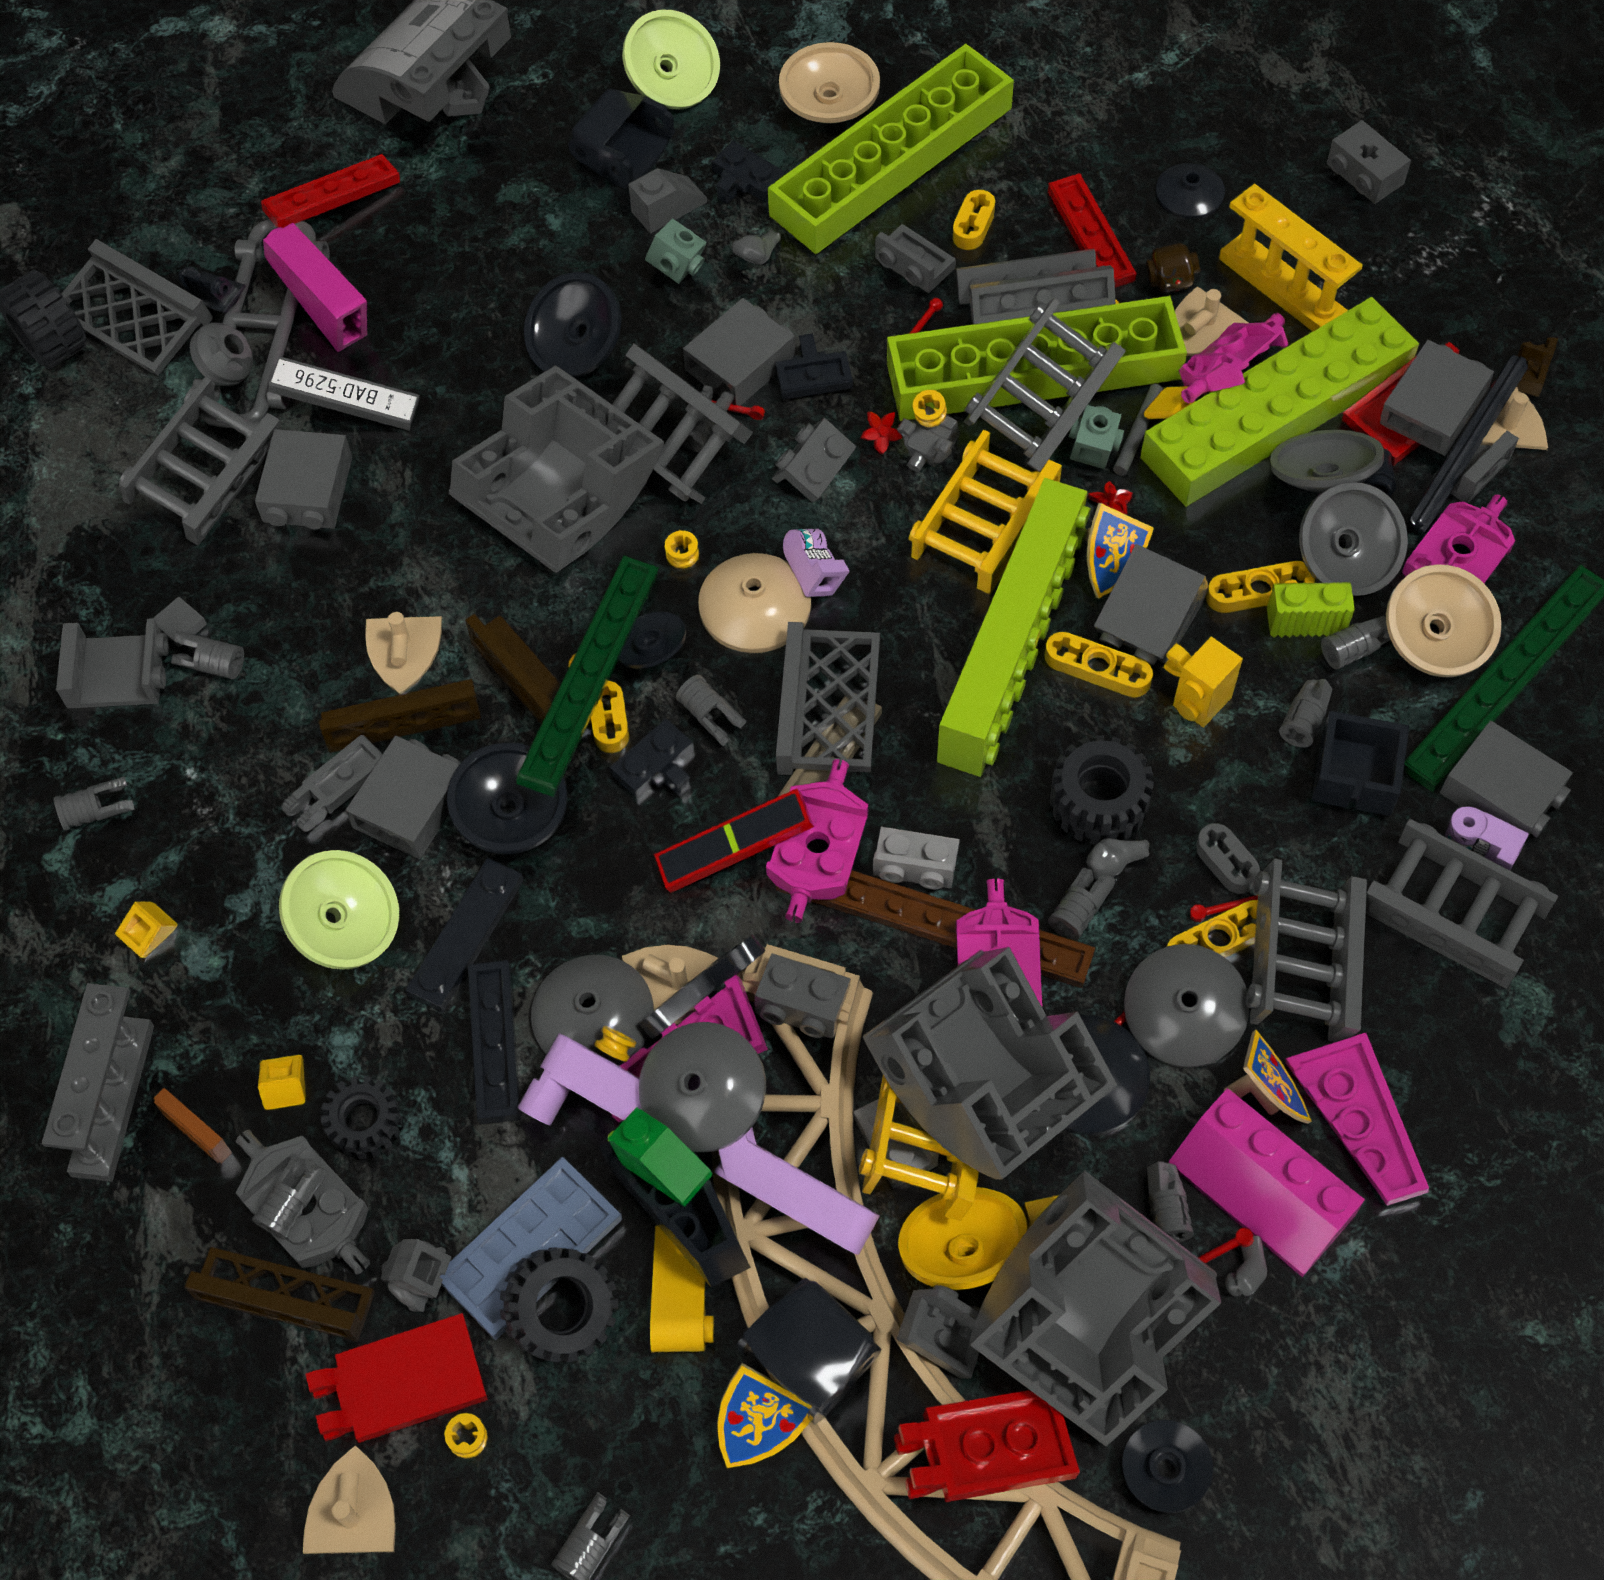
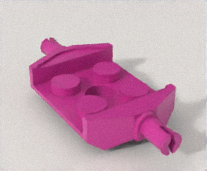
M1274 313L1268 320L1261 323H1233L1200 354L1192 356L1179 370L1184 386H1188L1181 392L1183 400L1187 403H1193L1200 395L1207 392L1242 385L1245 380L1241 370L1248 367L1249 361L1257 354L1265 352L1269 349V346L1286 347L1289 345L1282 327L1285 323L1283 316L1279 313L1276 315Z
M1494 495L1486 507L1482 506L1481 509L1463 501L1449 504L1407 559L1402 573L1406 577L1413 571L1425 566L1450 565L1470 572L1485 583L1504 556L1510 553L1515 542L1510 527L1498 519L1500 512L1507 505V500L1502 497L1498 503L1501 495ZM1463 544L1470 549L1471 553L1459 554L1453 549L1452 545Z
M840 759L833 760L828 780L825 782L791 786L790 789L792 791L797 788L802 793L814 827L776 844L771 861L767 862L766 873L776 886L791 894V901L785 918L793 922L794 915L795 923L802 922L807 902L810 903L811 899H834L844 895L867 820L868 804L844 787V779L849 768V764L842 760L841 766L839 765ZM822 839L828 843L829 847L822 853H813L808 850L807 845L812 840Z
M995 879L987 880L988 902L986 907L969 912L956 921L958 966L979 950L984 952L1010 947L1042 1006L1039 920L1028 912L1008 907L1007 902H1004V880L997 879L995 891Z

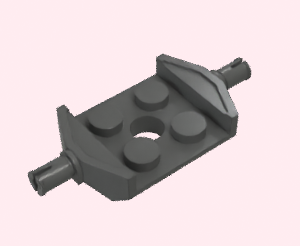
M250 1130L243 1132L250 1143H247L239 1135L236 1143L250 1156L251 1163L236 1194L254 1215L260 1210V1206L265 1202L269 1192L273 1190L274 1184L293 1156L297 1155L305 1159L307 1167L303 1176L315 1164L326 1169L325 1178L312 1196L316 1199L314 1210L307 1215H300L297 1218L295 1225L290 1229L289 1235L285 1240L273 1235L302 1268L318 1266L337 1256L339 1259L342 1257L354 1270L355 1274L363 1272L356 1260L365 1269L369 1266L370 1260L355 1246L354 1239L366 1220L368 1207L361 1198L359 1199L316 1153L303 1135L269 1147H264Z

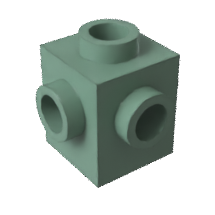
M672 218L655 235L645 260L679 284L688 274L694 276L705 260L701 254L707 242Z
M1087 405L1082 418L1078 417L1070 430L1069 438L1075 439L1070 459L1105 469L1111 450L1118 452L1124 430L1118 429L1121 414L1114 413L1103 406L1094 407Z

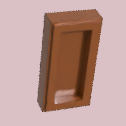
M165 1088L153 1098L155 1100L154 1103L162 1114L217 1163L220 1162L222 1164L231 1155L232 1152L224 1140Z

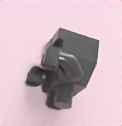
M926 406V415L934 414V409ZM947 415L945 420L935 427H924L918 422L915 424L904 418L897 428V431L903 435L904 445L908 449L909 455L912 456L907 466L915 472H920L925 463L933 467L938 463H942L950 456L952 447L960 436L957 420Z
M404 1239L392 1247L388 1260L383 1263L381 1280L388 1283L389 1291L401 1303L407 1305L410 1311L423 1312L428 1297H437L443 1281L440 1275H445L451 1256L446 1254L444 1248L434 1247L426 1241Z

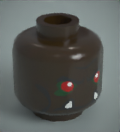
M1183 243L1156 248L1152 251L1151 259L1146 260L1150 285L1152 288L1157 287L1161 293H1170L1190 288L1194 282V274L1200 273L1197 253H1190L1188 247Z

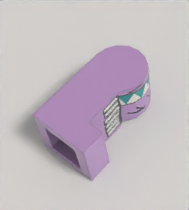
M819 529L789 530L786 533L783 542L784 554L805 596H832L849 573L844 560L834 559L830 550L827 549L825 535Z
M1473 807L1457 809L1453 813L1445 833L1446 838L1508 870L1512 868L1529 833Z

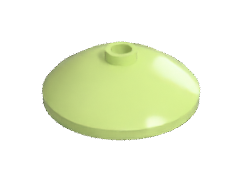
M674 10L652 11L639 18L625 37L622 55L624 68L632 85L642 96L667 106L669 109H685L702 102L715 87L720 72V58L716 44L705 27L691 16ZM660 65H665L669 72L663 71Z
M330 850L309 856L290 872L280 893V919L288 939L306 958L324 967L353 969L370 963L388 948L398 928L399 904L391 882L374 863L355 853ZM326 912L334 914L336 923H331L327 920Z

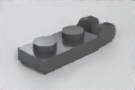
M360 735L302 782L303 785L285 799L283 806H281L282 810L288 816L296 815L300 810L308 806L313 797L317 802L300 815L297 825L304 832L311 831L316 825L318 826L324 821L327 813L331 814L359 791L383 754L364 735Z

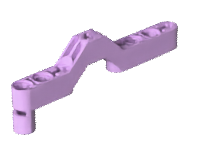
M559 1033L540 1066L544 1069L540 1079L533 1078L517 1107L529 1116L551 1126L568 1093L572 1090L618 1118L625 1120L636 1107L641 1109L639 1100L640 1078ZM699 1076L690 1078L688 1087L691 1091L696 1090L700 1086ZM753 1128L737 1142L719 1150L721 1160L714 1171L717 1175L854 1254H860L880 1215L758 1146Z

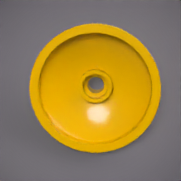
M976 1187L974 1203L961 1221L944 1216L947 1199L941 1198V1193L924 1201L911 1212L900 1230L898 1239L900 1256L905 1268L913 1277L932 1287L941 1285L952 1290H966L993 1282L1013 1249L1028 1230L1027 1220L1021 1207L1009 1196L988 1188Z

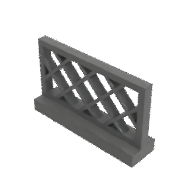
M95 239L88 248L92 257L62 292V295L68 304L73 300L83 298L84 310L74 313L86 334L159 376L198 325L203 327L209 324L213 316L201 299ZM97 270L105 274L104 284L89 287L88 280ZM131 289V299L114 301L115 290ZM107 293L108 304L91 308L90 296ZM151 303L157 304L158 314L141 318L140 306ZM133 308L134 320L117 323V311ZM109 313L110 325L100 328L93 327L92 317ZM179 318L186 321L179 331L167 333L166 321ZM159 323L160 335L143 339L142 327ZM135 329L136 341L124 344L119 343V332ZM162 345V352L154 362L145 358L144 348Z
M788 622L776 748L777 773L779 775H792L794 769L831 770L832 762L835 759H840V766L842 760L846 761L849 764L847 771L871 772L880 633L805 630L803 622ZM811 642L828 643L834 650L822 660H819L811 652ZM856 644L871 645V653L860 662L848 652ZM841 656L852 668L838 678L827 666ZM811 662L814 666L809 669V663ZM868 665H870V673L865 669ZM821 672L832 683L817 693L808 685V680ZM859 673L869 683V686L855 695L845 683ZM839 689L849 701L835 711L824 699ZM808 695L811 699L806 702V698ZM868 697V701H867V705H866V704L863 702V700H865V699ZM818 704L829 717L814 727L805 718V714ZM854 707H857L866 715V720L853 729L842 717ZM836 722L847 735L832 745L821 733ZM805 728L808 731V733L803 736ZM864 731L865 740L860 736V734H862ZM814 738L826 749L818 757H802V747ZM854 740L864 750L863 759H846L839 751Z

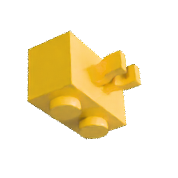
M1212 636L1193 656L1176 643L1167 652L1166 657L1169 660L1164 664L1165 670L1180 677L1173 706L1177 708L1183 718L1188 721H1195L1203 728L1232 698L1243 658Z

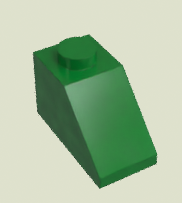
M638 1107L628 1115L608 1138L620 1163L683 1207L689 1203L713 1175L711 1170L667 1126Z

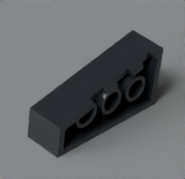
M610 1142L599 1146L612 1173L710 1287L751 1268L709 1179L689 1203L683 1207L620 1163Z

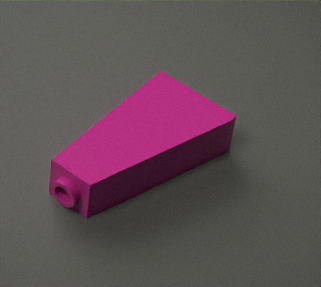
M294 223L284 228L279 227L272 230L263 239L266 260L335 350L340 352L367 336V301Z

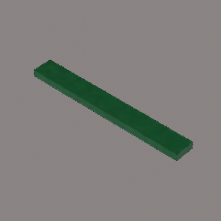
M623 556L517 774L516 784L554 797L657 578L659 567Z
M1580 565L1405 760L1403 772L1433 792L1452 771L1490 720L1495 722L1604 599V580Z

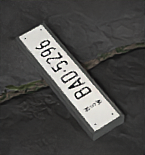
M278 356L268 384V392L408 431H410L420 396Z

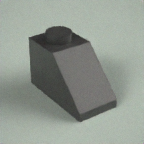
M658 168L628 184L631 211L650 234L665 226L672 218L676 220L707 203V197L688 176Z

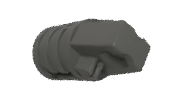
M1381 616L1363 623H1355L1350 627L1333 633L1331 636L1324 637L1321 640V648L1329 665L1334 669H1340L1344 665L1372 654L1381 648V645L1390 641L1386 617Z
M1326 679L1307 680L1299 694L1293 699L1279 730L1281 737L1289 744L1297 747H1309L1312 745L1325 717L1332 693V687Z
M1156 1162L1148 1166V1204L1150 1206L1152 1223L1178 1243L1190 1239L1194 1235L1191 1217L1186 1202V1192L1179 1178L1176 1165Z

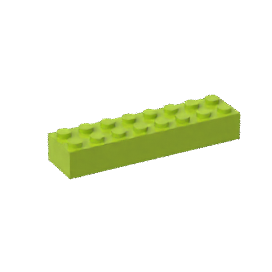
M964 44L769 186V216L815 254L819 253L1011 110L1014 80L969 45Z
M1170 296L1053 313L1054 316L1097 348L1100 345L1106 348L1107 345L1115 342L1126 350L1097 392L1182 380L1179 370L1185 364L1187 350ZM1029 317L887 337V367L899 420L902 421L904 418L907 420L916 419L912 407L913 400L916 395L925 390H935L941 393L946 403L947 414L964 412L965 407L977 392L981 395L984 394L1033 325L1028 320ZM1044 326L1031 343V345L1076 378L1081 376L1084 379L1091 369V366L1087 364L1089 360ZM1021 357L1010 373L1012 377L1043 400L1069 396L1066 394L1067 389L1024 357ZM1000 387L988 405L998 407L1022 402ZM932 402L925 404L933 409L935 408Z
M1370 297L1244 372L1245 382L1242 385L1213 391L1145 431L1140 458L1187 507L1271 456L1273 450L1284 441L1312 431L1351 407L1412 360L1416 355L1419 343L1373 297Z
M1044 477L940 722L937 763L979 777L982 776L986 764H994L1000 747V743H997L1000 733L1006 734L1012 719L1013 711H1010L1013 701L1019 702L1026 683V680L1023 679L1026 669L1031 671L1034 667L1038 655L1037 643L1039 639L1044 640L1051 622V618L1048 617L1051 609L1056 610L1058 608L1063 593V588H1061L1063 580H1069L1075 564V558H1073L1075 550H1081L1087 535L1085 526L1091 511L1090 507L1085 506L1086 490Z

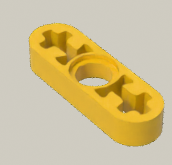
M1292 561L1218 575L1210 581L1206 600L1213 610L1220 613L1267 606L1274 583H1297L1296 580H1291L1292 576H1296L1299 581H1304L1303 583H1315V579L1302 561ZM1261 580L1270 585L1271 591L1263 594L1257 593L1250 584ZM1219 589H1224L1226 594H1231L1230 598H1225L1223 593H1218Z
M1068 632L1055 633L1049 637L1046 643V663L1057 671L1129 697H1140L1150 689L1153 671L1149 663L1143 659ZM1062 647L1068 648V652L1063 656L1057 655V651H1060ZM1080 652L1083 653L1081 664L1076 663ZM1092 658H1102L1108 662L1109 667L1104 671H1094L1089 667L1088 661ZM1116 665L1121 666L1117 677L1113 676ZM1133 673L1140 674V678L1136 682L1129 681V677Z
M1258 900L1247 901L1174 936L1169 941L1167 947L1179 944L1197 945L1199 939L1200 946L1211 949L1226 958L1255 944V923L1244 926L1240 936L1238 928L1246 923L1248 915H1251L1254 919L1257 918ZM1215 929L1223 930L1230 936L1231 942L1226 946H1216L1210 942L1208 933Z

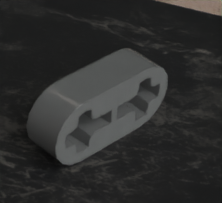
M1218 823L1205 826L1200 831L1196 843V852L1229 891L1237 894L1251 891L1254 888L1255 878L1260 871L1256 859L1226 826ZM1209 838L1214 842L1221 840L1223 842L1221 850L1217 846L1208 847ZM1234 868L1238 871L1246 869L1248 871L1246 879L1241 875L1235 878L1232 875Z

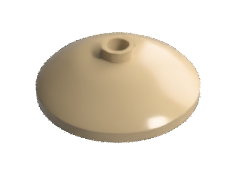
M818 43L797 51L785 62L779 76V89L785 104L797 115L820 123H839L863 114L873 105L879 94L880 75L874 61L858 48L842 43Z
M760 553L739 555L724 561L714 568L703 582L698 600L700 618L708 633L720 644L746 653H763L786 645L788 622H803L805 627L811 611V597L805 596L789 563L779 557ZM752 587H758V588H760V589H758L757 591H750V590H749V588H752Z
M1430 565L1419 568L1407 575L1396 586L1389 598L1386 624L1390 639L1404 660L1424 673L1438 677H1456L1467 674L1486 662L1497 647L1501 634V615L1498 604L1488 587L1480 579L1464 569L1450 565ZM1430 624L1438 626L1439 634L1431 631Z

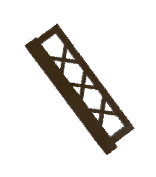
M475 614L465 619L471 644L542 724L561 684L501 616L496 617L486 625Z
M468 679L321 712L322 720H319L323 738L331 753L343 750L360 735H364L371 743L392 739L395 735L401 737L480 719L481 715L473 680Z
M210 1247L201 1273L191 1271L184 1287L195 1300L357 1342L375 1294L373 1288ZM218 1261L235 1265L240 1277L233 1281L213 1277ZM242 1267L253 1270L245 1274ZM268 1273L276 1276L280 1288L271 1292L251 1287L250 1281ZM282 1277L292 1279L293 1281L285 1284ZM307 1283L315 1285L322 1298L315 1302L294 1298L290 1292ZM323 1288H327V1289H331V1290H335V1291H333V1292H331V1293H329V1294L326 1295V1293H325V1291H324ZM345 1294L361 1297L356 1313L333 1308L331 1302Z

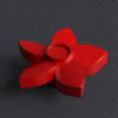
M867 412L868 422L872 428L863 431L861 438L867 441L874 440L875 449L880 454H884L889 446V441L902 439L897 429L890 428L894 422L895 412L884 415L882 419L873 412Z
M1108 481L1105 484L1104 493L1092 492L1088 494V498L1093 502L1102 503L1127 515L1126 504L1131 500L1133 493L1125 489L1117 491L1115 486Z

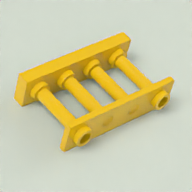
M1255 183L1230 202L1229 207L1242 216L1245 221L1242 233L1220 250L1219 259L1311 331L1317 330L1348 311L1335 301L1337 289L1362 269L1360 262ZM1257 229L1271 239L1269 249L1255 240ZM1284 249L1298 259L1296 269H1293L1281 259ZM1310 269L1325 280L1322 290L1308 280Z
M983 430L976 442L971 440L963 453L962 463L924 520H918L914 524L909 535V541H912L911 557L916 560L920 558L929 545L975 567V572L978 573L977 589L991 594L1004 574L1044 477L1060 482L1062 465L1048 460L1041 472L1036 470L1033 473L988 452L990 432ZM983 465L1028 486V492L1024 498L1018 497L1015 499L972 478L979 467ZM964 491L1009 512L1011 519L1007 525L1001 524L997 526L954 505ZM947 518L992 539V544L994 545L989 553L984 551L981 554L936 532Z
M883 1075L870 1149H865L859 1167V1174L865 1175L862 1192L871 1194L882 1176L941 1193V1198L947 1199L944 1216L961 1221L974 1203L979 1171L963 1163L943 1148L926 1131L892 1122L895 1102L903 1103ZM889 1139L946 1155L947 1160L952 1162L951 1173L943 1176L886 1159Z

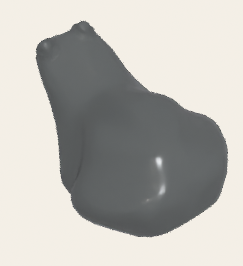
M772 229L761 237L746 235L733 242V253L748 262L762 265L770 258L776 244L781 241V235L779 232L775 233Z
M1112 838L1101 840L1093 847L1087 858V867L1092 870L1093 879L1098 881L1100 875L1103 874L1113 876L1114 878L1122 872L1126 864L1148 857L1149 842L1147 840L1125 841Z

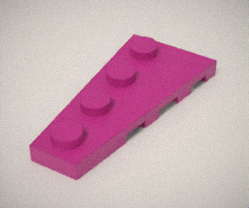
M737 975L724 982L726 987L711 999L707 996L695 1005L696 1011L680 1024L676 1025L673 1023L661 1033L663 1038L669 1032L681 1026L697 1022H711L724 1025L741 1034L752 1044L758 1054L768 1050L743 983ZM661 1039L648 1049L641 1048L629 1058L628 1062H624L620 1067L640 1078L641 1070L648 1054ZM612 1114V1117L615 1118L618 1122L623 1121L622 1119Z
M1366 1033L1286 1058V1065L1387 1206L1428 1193L1429 1186Z

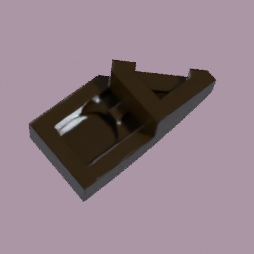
M1547 338L1546 343L1542 345H1534L1531 342L1522 343L1516 356H1522L1526 359L1528 369L1516 386L1518 391L1539 397L1558 338Z

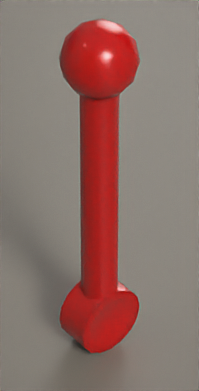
M939 298L930 300L929 309L909 334L920 332L934 312L942 309V300Z
M731 404L728 411L750 415L751 418L756 420H762L765 410L760 406L748 408Z
M1258 895L1206 908L1202 905H1194L1190 910V918L1194 922H1202L1207 915L1228 911L1247 901L1258 900Z
M1241 1228L1236 1232L1235 1238L1197 1258L1207 1263L1239 1245L1249 1247L1254 1242L1253 1233L1248 1228Z

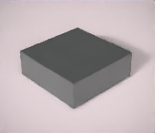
M180 597L176 598L153 618L161 633H166L168 640L178 649L182 644L174 641L176 630L195 635L207 625L204 617Z

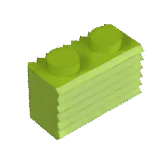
M1274 583L1270 600L1267 604L1270 635L1274 638L1277 635L1281 638L1284 635H1287L1289 638L1292 635L1298 637L1300 634L1303 637H1306L1308 634L1311 637L1315 634L1321 637L1323 634L1329 636L1349 627L1355 610L1351 583Z

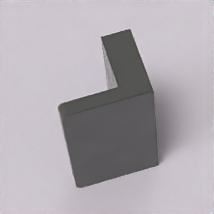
M1506 431L1492 446L1480 445L1450 494L1463 502L1469 503L1510 461L1519 438Z

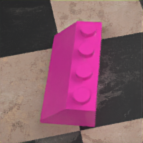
M1228 1088L1199 1119L1168 1162L1176 1165L1179 1175L1239 1225L1250 1229L1253 1236H1260L1263 1245L1302 1277L1356 1216L1365 1201L1364 1198Z

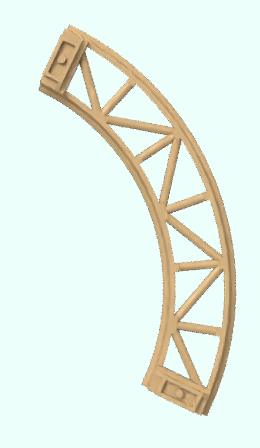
M767 944L766 948H764L766 951L736 974L743 983L749 1001L755 1002V994L772 953L851 978L850 988L837 1020L830 1083L823 1076L793 1027L785 1023L782 1025L772 1024L816 1095L766 1094L761 1111L816 1112L784 1158V1161L796 1168L801 1165L829 1123L831 1157L836 1189L838 1192L863 1205L855 1159L853 1102L858 1052L873 992L863 987L859 975L846 972V967ZM719 1150L711 1152L714 1190L751 1267L731 1277L748 1328L769 1308L750 1248L802 1279L807 1278L809 1281L817 1282L831 1296L865 1315L857 1321L870 1333L873 1332L874 1342L882 1349L879 1356L872 1363L870 1370L863 1468L850 1453L826 1418L821 1422L819 1421L816 1425L810 1421L801 1433L837 1485L866 1519L911 1564L930 1580H998L1041 1513L1070 1579L1091 1580L1058 1509L1060 1507L1092 1527L1122 1541L1112 1580H1175L1181 1550H1179L1181 1542L1144 1529L1114 1515L1069 1490L1059 1482L967 1498L972 1500L1025 1502L977 1576L964 1568L927 1537L886 1496H908L905 1480L910 1477L893 1476L925 1449L924 1447L918 1451L898 1455L897 1450H895L881 1462L891 1334L911 1366L942 1405L966 1400L952 1386L937 1364L897 1340L905 1313L892 1290L880 1262L871 1233L860 1254H855V1257L873 1299L767 1238L808 1228L807 1226L788 1215L763 1220L772 1206L758 1198L743 1218L739 1188L714 1172L721 1158ZM768 1372L770 1378L773 1379L774 1381L778 1382V1381ZM942 1489L923 1496L945 1498Z

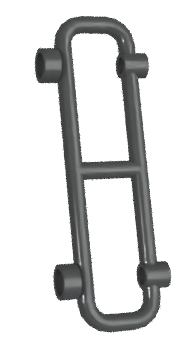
M270 219L259 222L253 227L248 240H237L235 243V257L238 261H241L235 281L245 284L246 287L240 294L237 303L229 309L223 319V324H227L235 329L236 327L276 329L254 406L249 412L238 414L252 423L260 422L266 415L269 407L271 409L286 410L289 406L290 398L268 392V384L278 356H284L299 303L288 288L280 315L241 313L255 263L261 260L262 240L267 234L277 228ZM305 221L296 223L295 225L329 260L328 243L326 241H316V233L312 226ZM225 338V346L230 350L232 340ZM195 378L192 386H198L203 378ZM212 382L214 392L213 400L218 401L220 398L221 386ZM204 411L200 415L201 419L209 425L232 428Z

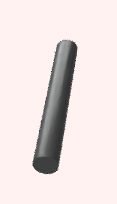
M1158 384L1150 386L1114 465L1113 471L1120 476L1127 474L1151 421L1147 417L1144 418V411L1163 390Z

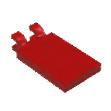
M1448 342L1445 344L1455 353L1459 354L1460 350L1452 343ZM1416 357L1343 412L1342 421L1353 431L1375 438L1382 444L1384 449L1391 452L1393 466L1421 445L1380 424L1384 403Z
M463 1313L335 1354L337 1368L319 1369L305 1374L309 1391L313 1392L315 1399L327 1396L335 1391L338 1394L341 1410L316 1416L319 1432L324 1436L325 1441L354 1431L358 1443L488 1400Z
M1031 1390L928 1407L923 1413L925 1422L900 1424L898 1427L900 1434L894 1436L898 1455L912 1453L925 1447L929 1466L912 1468L910 1470L911 1477L905 1480L909 1499L923 1497L942 1489L945 1501L951 1502L1076 1479L1080 1473L1063 1414Z

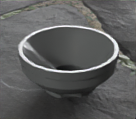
M209 323L196 331L191 338L190 353L193 362L202 375L210 378L213 383L225 387L234 386L242 382L250 373L253 366L252 351L246 337L235 328L223 323ZM225 338H229L237 344L239 354H233L226 348Z

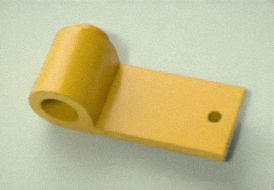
M655 1226L650 1318L651 1352L705 1351L706 1343H714V1316L705 1315V1280L661 1228Z

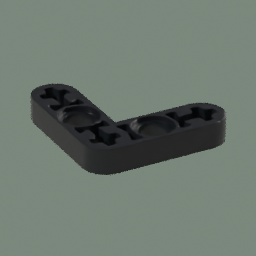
M753 934L719 957L639 1023L651 1039H654L715 988L738 974L766 950Z

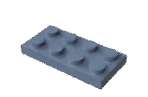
M562 1157L449 1262L445 1275H440V1278L443 1279L441 1285L496 1341L506 1331L504 1328L507 1327L506 1321L502 1320L499 1309H504V1301L499 1300L501 1290L505 1291L508 1282L505 1279L508 1273H514L518 1268L515 1264L522 1258L528 1259L531 1257L532 1252L548 1250L554 1247L588 1253L622 1220V1216ZM562 1277L554 1278L547 1282L540 1290L537 1301Z

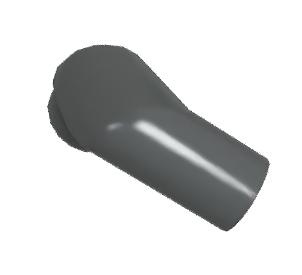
M1254 1236V1242L1249 1247L1241 1246L1244 1263L1237 1269L1236 1273H1229L1225 1278L1226 1289L1232 1296L1236 1297L1242 1294L1249 1296L1253 1294L1267 1277V1265L1260 1236Z

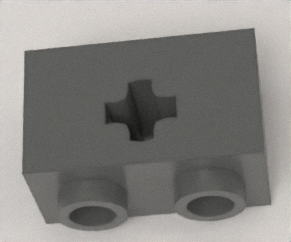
M1363 120L1332 140L1327 165L1336 174L1341 175L1360 194L1365 195L1374 204L1405 183L1411 160Z

